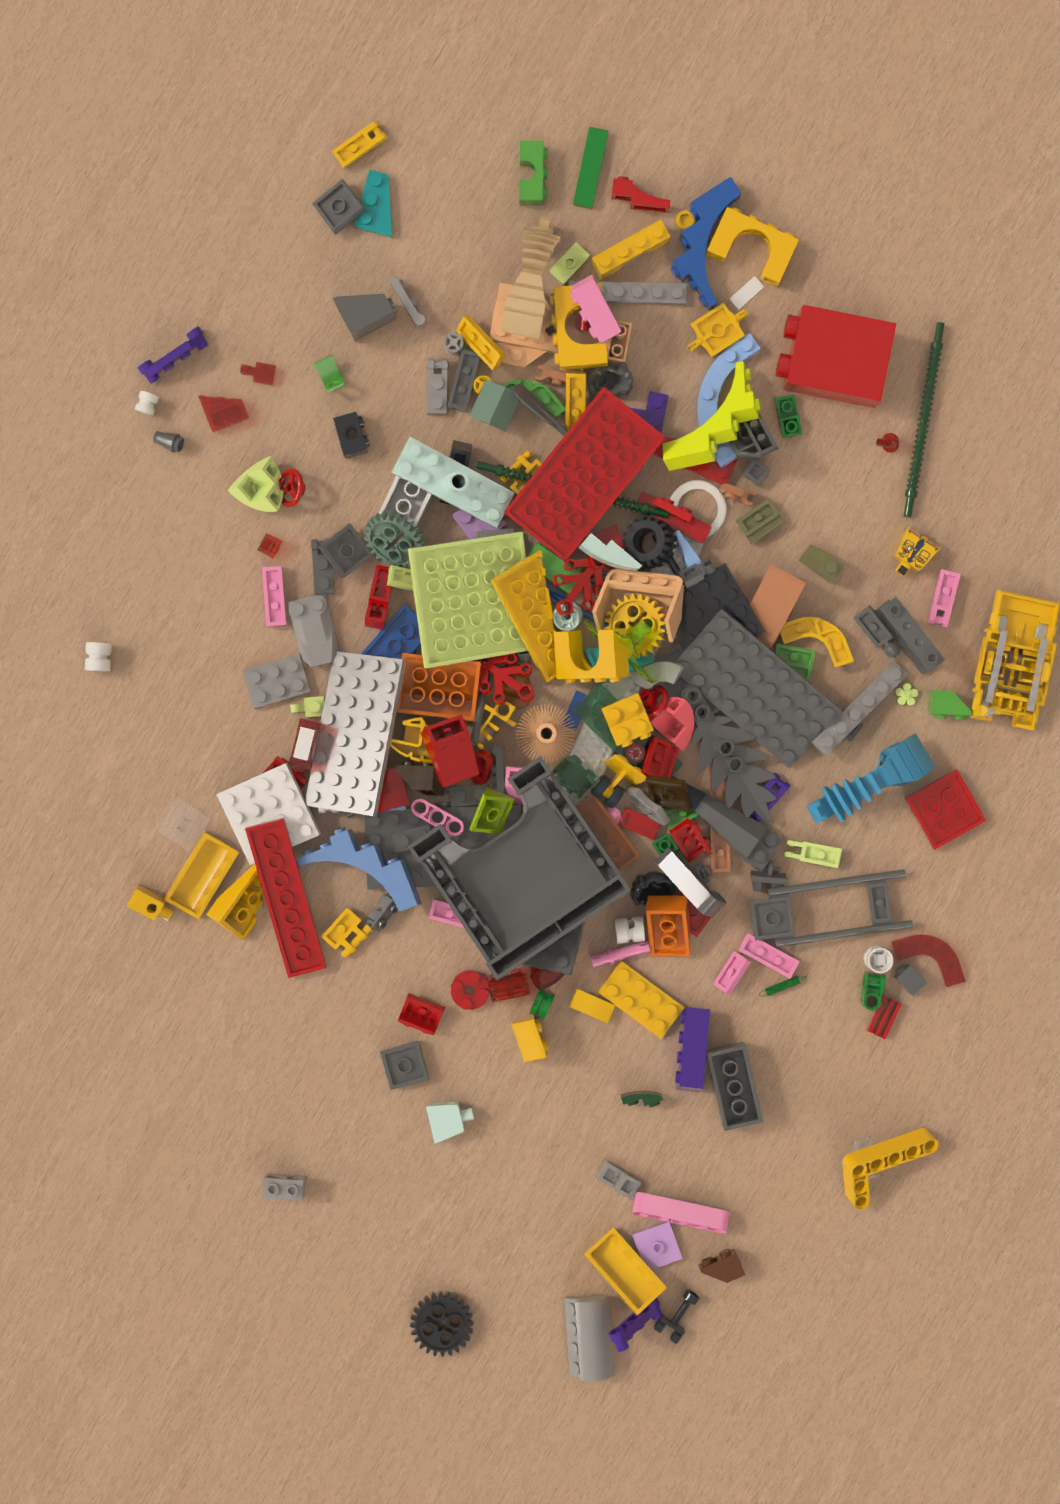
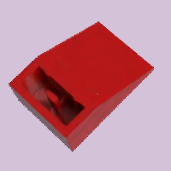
M462 714L432 724L422 730L420 734L443 788L479 775L470 734Z

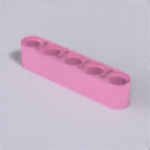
M641 1192L635 1194L632 1211L637 1216L716 1233H727L730 1212L726 1210Z

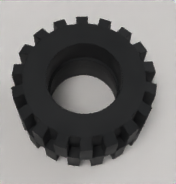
M642 516L640 520H633L634 524L627 526L628 532L624 531L623 535L626 536V539H622V544L626 545L623 550L644 567L655 568V566H663L662 562L668 563L670 561L668 557H673L674 553L672 550L677 547L674 544L677 538L672 535L675 532L672 528H669L670 525L652 516H648V518ZM654 531L657 536V544L651 552L645 553L642 547L643 539L648 533Z

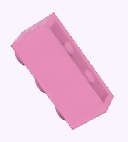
M593 275L571 286L572 293H570V296L575 305L579 303L582 309L579 312L584 322L589 321L591 325L589 331L593 339L598 338L599 342L602 343L622 332Z

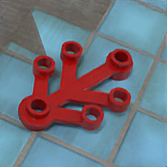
M589 555L587 559L574 560L570 558L563 562V567L566 571L574 570L576 567L587 568L580 574H557L553 576L552 582L555 586L576 582L566 598L556 604V611L559 615L566 616L573 612V601L582 588L584 595L582 608L585 611L593 610L595 602L592 599V592L596 596L600 594L597 591V587L599 586L602 589L603 586L601 570L605 567L604 563L597 560V565H594V558ZM569 561L572 563L571 568L568 567ZM594 574L595 585L591 591L590 577ZM557 577L561 578L560 584L557 582ZM587 601L591 605L590 608H587L586 606ZM561 605L565 606V611L561 610Z
M514 653L474 660L481 662V664L485 661L487 662L481 665L480 668L481 683L479 690L483 695H488L492 691V687L488 682V671L494 675L495 694L493 700L496 705L501 706L506 702V697L503 693V682L515 690L523 702H530L534 699L535 692L531 685H521L510 677L511 675L519 674L523 677H529L532 674V668L527 663L513 667L518 663L517 656ZM510 658H515L514 661L509 662ZM507 663L511 667L499 669L495 665ZM488 686L487 690H482L483 687ZM498 697H503L502 700L497 701Z

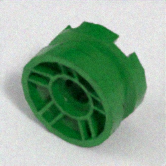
M540 988L529 1013L532 1015L537 1014L539 1018L544 1020L555 994L545 993V990Z

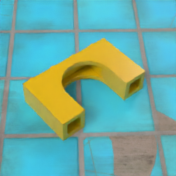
M727 207L706 255L724 263L733 242L738 237L744 234L758 235L764 239L769 248V258L760 280L778 287L799 239L793 233L779 231L773 224L768 223L766 225L761 223L760 219L755 216L749 215L748 217L735 207H731V209Z
M597 283V285L599 286V288H600V290H601V292H602V285H601V283ZM571 286L553 287L554 293H550V304L555 305V313H551L552 325H556L557 333H553L554 345H558V353H555V365H559L560 370L607 367L606 343L578 344L571 340L565 331V322L569 315L581 309L579 303L575 305L570 296V293H572Z
M626 628L598 630L599 658L594 667H591L585 660L581 630L554 632L557 679H565V683L577 682V679H580V682H592V679L595 682H605L606 678H609L610 682L622 681L621 677H628L629 663Z

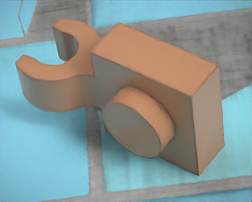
M538 365L537 369L543 371L544 374L541 377L535 375L534 379L536 381L542 382L545 379H549L553 385L559 387L566 385V373L553 369L550 370L542 365Z
M727 483L721 484L719 492L723 493L725 498L731 500L740 498L744 505H753L752 502L747 500V496H754L756 494L754 491H747Z

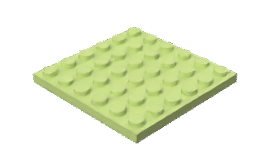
M523 532L408 548L424 668L528 651L490 581L526 558Z

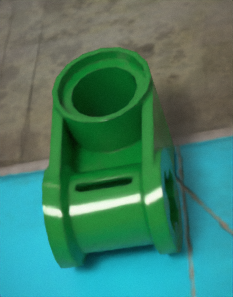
M867 971L864 972L861 1004L864 1008L873 1011L881 1006L885 987V974L874 975L869 974ZM869 996L875 997V1004L873 1006H868L866 1003Z

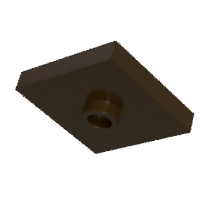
M647 776L645 781L651 800L655 804L662 806V808L683 811L691 810L692 803L685 780Z

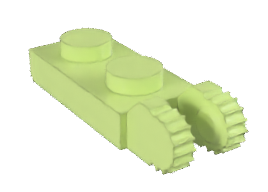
M787 840L786 844L789 846L801 847L800 854H795L788 851L785 852L784 856L796 858L799 861L839 868L842 849L805 841Z

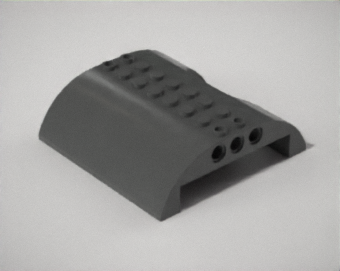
M541 756L507 778L523 802V813L514 825L481 847L467 849L460 846L448 831L439 824L407 846L416 861L423 865L487 961L486 965L496 980H499L631 891L623 876Z

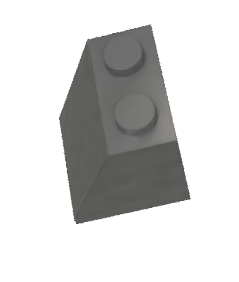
M385 294L338 296L333 298L355 341L396 320V307L391 297L387 299Z

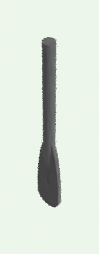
M520 384L514 386L513 394L519 401L565 436L569 430L527 388Z

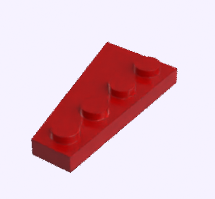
M666 437L656 449L654 456L663 459V444L677 439ZM738 458L723 468L715 460L685 467L684 469L720 485L726 484Z

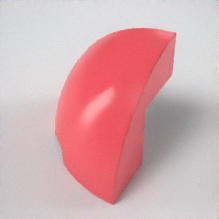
M670 697L663 712L657 717L650 719V722L656 731L683 751L693 734L694 713L687 700L680 697ZM657 702V708L660 706L661 702ZM650 708L646 709L647 714L652 713Z

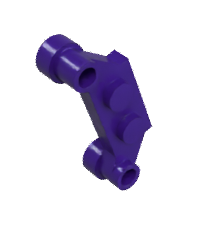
M199 326L192 329L186 334L189 341L184 342L154 364L151 360L145 361L138 367V370L142 375H145L150 384L154 383L160 378L158 374L161 371H169L175 366L174 363L179 359L183 361L188 358L192 350L198 348L200 351L209 345L203 336V331Z
M658 1297L637 1316L633 1312L618 1327L608 1333L611 1341L615 1343L618 1352H623L629 1348L628 1340L632 1339L633 1334L641 1330L649 1319L657 1320L663 1316L659 1307Z

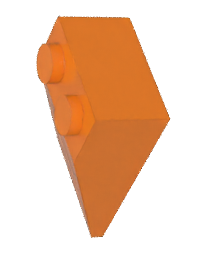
M648 896L646 917L651 956L690 957L688 898L686 896Z

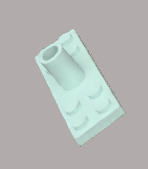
M412 437L408 438L391 472L494 528L498 527L504 511L514 495V492ZM457 477L459 480L458 488L452 484V478Z

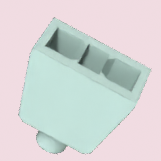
M458 1101L428 1103L426 1105L434 1143L464 1132V1122L474 1120L472 1108L461 1110Z

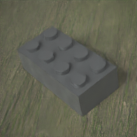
M739 1042L708 1049L706 1051V1058L724 1131L762 1123L763 1119L745 1043Z

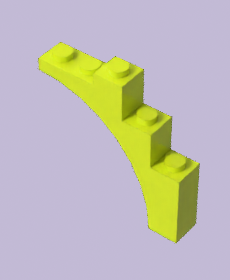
M744 361L736 363L735 377L731 390L718 411L705 424L693 432L663 444V461L669 471L715 461V453H717L716 444L737 440L739 423L759 419V410L762 409L761 401L755 397L752 386L749 384V380H752L751 370L746 368Z

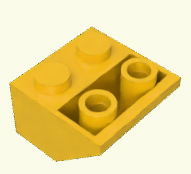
M531 1015L513 1021L511 1025L524 1062L547 1057L549 1045L546 1037L542 1038L541 1036L543 1028L540 1019H535V1016Z

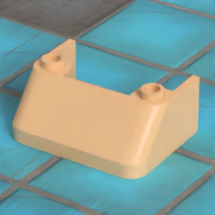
M623 569L610 571L606 576L592 611L597 633L598 630H603L605 625L604 619H610L611 616L607 614V611H614L611 605L618 606L617 599H621L624 602V595L629 596L631 599V594H636L637 598L639 594H643L644 600L649 596L652 597L651 602L654 600L658 601L656 608L663 607L660 613L666 614V617L662 621L665 622L669 642H673L682 618L684 592L682 578L675 575Z

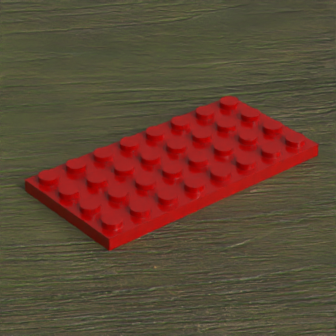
M603 387L506 508L504 513L565 561L666 437Z

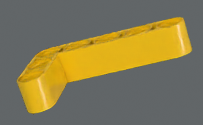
M920 1128L847 1154L842 1161L846 1197L856 1209L862 1210L866 1208L870 1203L868 1175L935 1152L939 1146L937 1139L927 1128Z

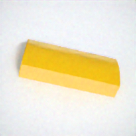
M204 831L164 896V900L199 920L238 856L239 851Z
M614 1227L584 1254L585 1258L636 1316L667 1288Z

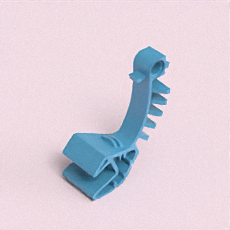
M914 733L900 743L896 742L882 750L879 754L878 765L875 770L867 772L861 778L859 776L854 777L855 781L849 782L847 779L842 782L844 787L837 783L831 786L832 789L827 786L823 787L822 791L825 796L806 807L816 823L829 818L833 814H836L840 822L846 819L845 812L848 816L854 813L853 804L859 810L862 808V799L865 798L869 802L872 800V794L876 792L877 794L882 793L881 789L891 786L900 787L917 781L936 767L919 737Z

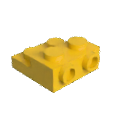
M638 692L601 708L617 746L621 745L622 748L629 746L633 743V739L640 737V740L651 736L650 732L654 731Z

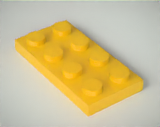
M622 960L598 990L599 994L660 1039H662L685 1008Z

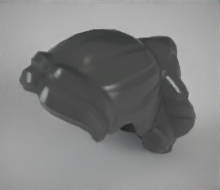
M619 363L615 367L596 368L588 376V391L592 396L596 397L600 390L605 387L613 395L628 396L633 388L634 378L625 363Z

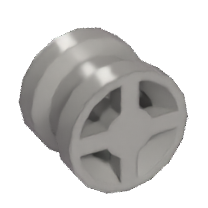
M454 332L449 333L445 337L444 346L446 351L452 355L461 353L464 348V342L460 334Z

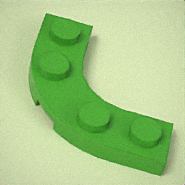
M520 379L502 385L512 391L517 384L524 386L556 418L566 411V408L552 391L539 382Z

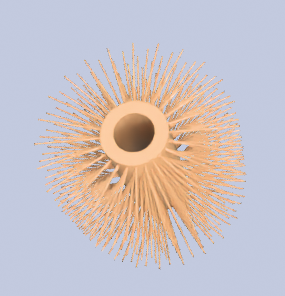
M542 704L540 705V710L538 705L536 706L537 711L535 706L532 707L533 711L531 708L529 709L530 712L527 710L526 713L529 716L525 713L523 715L528 719L521 716L526 722L520 719L519 721L524 724L518 723V725L526 728H516L528 731H515L533 733L516 735H532L526 737L535 739L534 746L525 755L532 750L528 756L529 758L535 751L531 760H533L537 752L535 759L538 758V755L539 757L542 755L544 760L545 756V763H547V754L549 763H551V758L555 762L554 757L556 761H559L558 757L562 759L560 754L562 757H566L562 751L568 754L565 750H571L567 747L573 748L566 743L574 744L566 740H575L565 737H576L561 735L576 732L557 733L569 730H556L558 729L557 725L560 723L558 721L563 715L559 719L558 717L563 710L556 717L560 708L555 713L557 707L555 706L552 712V705L549 712L550 704L547 705V711L546 704H544V713ZM543 728L550 731L548 739L541 737V730Z

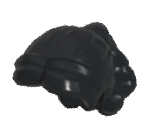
M657 871L648 872L636 876L635 881L632 882L630 896L636 906L646 905L648 896H671L676 892V886L666 874Z

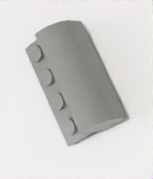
M593 1294L586 1298L565 1297L570 1377L580 1378V1381L594 1382L614 1376L613 1342L608 1334L612 1330L610 1296Z

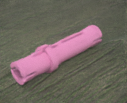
M645 940L615 950L608 949L607 952L590 957L593 968L609 963L613 965L616 961L649 953L650 948L648 941Z

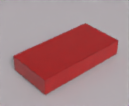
M626 807L618 823V826L651 840L655 839L661 825L648 816Z

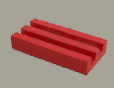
M883 995L881 1006L875 1011L867 1031L886 1039L902 1004ZM888 1001L889 1003L887 1005V1008L876 1030H874L873 1027L883 1009V1006L885 1002ZM893 1004H894L895 1007H894V1009H893V1011H892V1013H891V1016H890V1018H889V1020H888V1022H887V1024H886V1026H885L883 1032L880 1033V1031H881V1029H882V1027H883V1025H884V1023H885V1020H886V1018H887V1016H888V1014H889V1012H890V1010H891V1008H892V1006H893Z

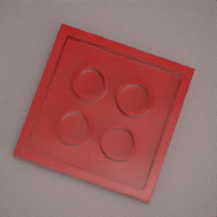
M957 769L905 798L933 850L986 821Z

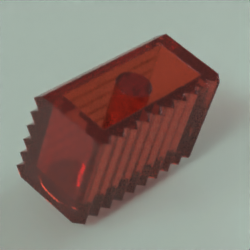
M521 967L515 968L499 980H496L493 974L487 978L492 1003L531 995L526 970L522 971Z

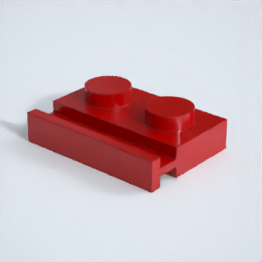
M656 736L652 737L641 773L645 776L671 778L679 747H674L671 743Z

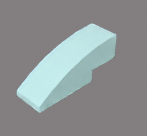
M592 533L579 546V549L590 557L612 567L637 571L642 566L614 541L611 540L605 545Z

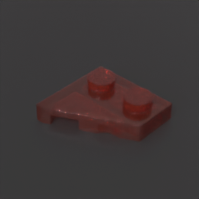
M198 396L213 433L250 419L242 399Z

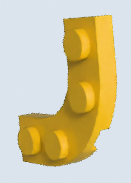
M802 617L789 621L780 633L784 645L803 638L811 637L818 639L827 648L834 668L854 662L847 641L841 631L835 625L820 618Z

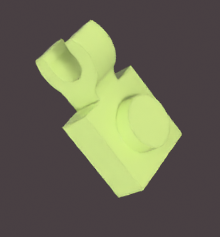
M324 696L304 698V704L290 705L291 713L305 712L306 718L322 716Z

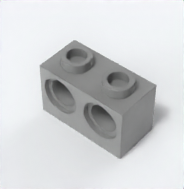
M266 1174L263 1180L262 1198L302 1200L305 1196L306 1176Z

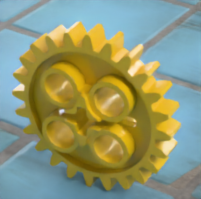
M631 594V599L629 596L624 595V602L621 599H617L618 606L611 605L614 611H607V614L611 616L610 619H604L605 622L609 623V626L604 627V629H617L622 622L625 623L626 634L628 635L627 648L629 658H632L633 655L636 658H640L641 653L647 657L648 651L654 653V646L661 647L658 641H665V638L661 636L662 633H667V630L663 629L665 622L662 621L666 614H660L663 607L656 608L658 601L654 600L651 602L652 597L649 596L644 600L643 594H639L638 598L636 594ZM634 607L638 608L636 617L632 616V609ZM648 620H651L653 623L650 630L646 628ZM634 622L637 623L638 629H634V628H635ZM636 635H639L640 642L635 645L633 639Z

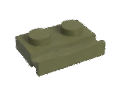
M769 498L736 520L751 544L785 522Z

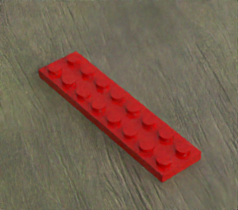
M285 818L246 827L245 831L288 978L326 969L327 965Z

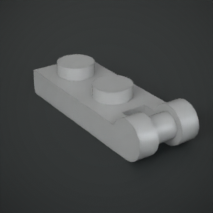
M396 276L389 279L392 288L414 325L418 329H423L426 326L425 316L416 311L415 308L418 305L412 296L408 297L405 291L408 289L402 279L399 281Z
M428 359L427 414L447 415L448 359H442V361ZM434 368L442 369V374H434Z

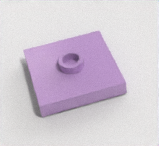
M663 1222L632 1233L640 1258L651 1270L683 1259L670 1222Z

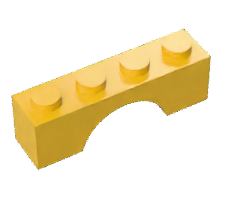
M660 219L592 257L591 264L600 280H603L617 272L632 259L644 253L653 252L669 243L671 236Z

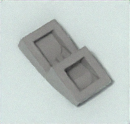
M606 1160L596 1175L597 1180L614 1188L616 1192L631 1200L641 1185L639 1180Z

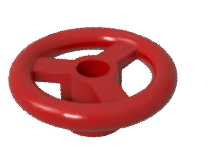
M286 469L279 479L280 490H283L282 504L286 507H293L304 495L305 484L302 475L297 469ZM290 475L289 482L286 484V487L283 488L287 476ZM287 493L291 494L293 500L287 501L284 495Z
M655 685L652 690L645 689L639 694L644 707L650 708L652 712L647 714L649 719L660 715L668 703V692L660 685ZM662 693V702L660 706L657 708V699Z

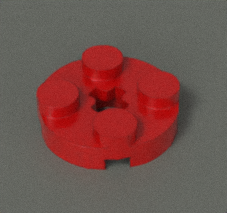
M465 970L459 973L451 984L452 999L464 1010L480 1008L489 997V982L480 972ZM467 985L475 986L476 989L473 995L465 993Z

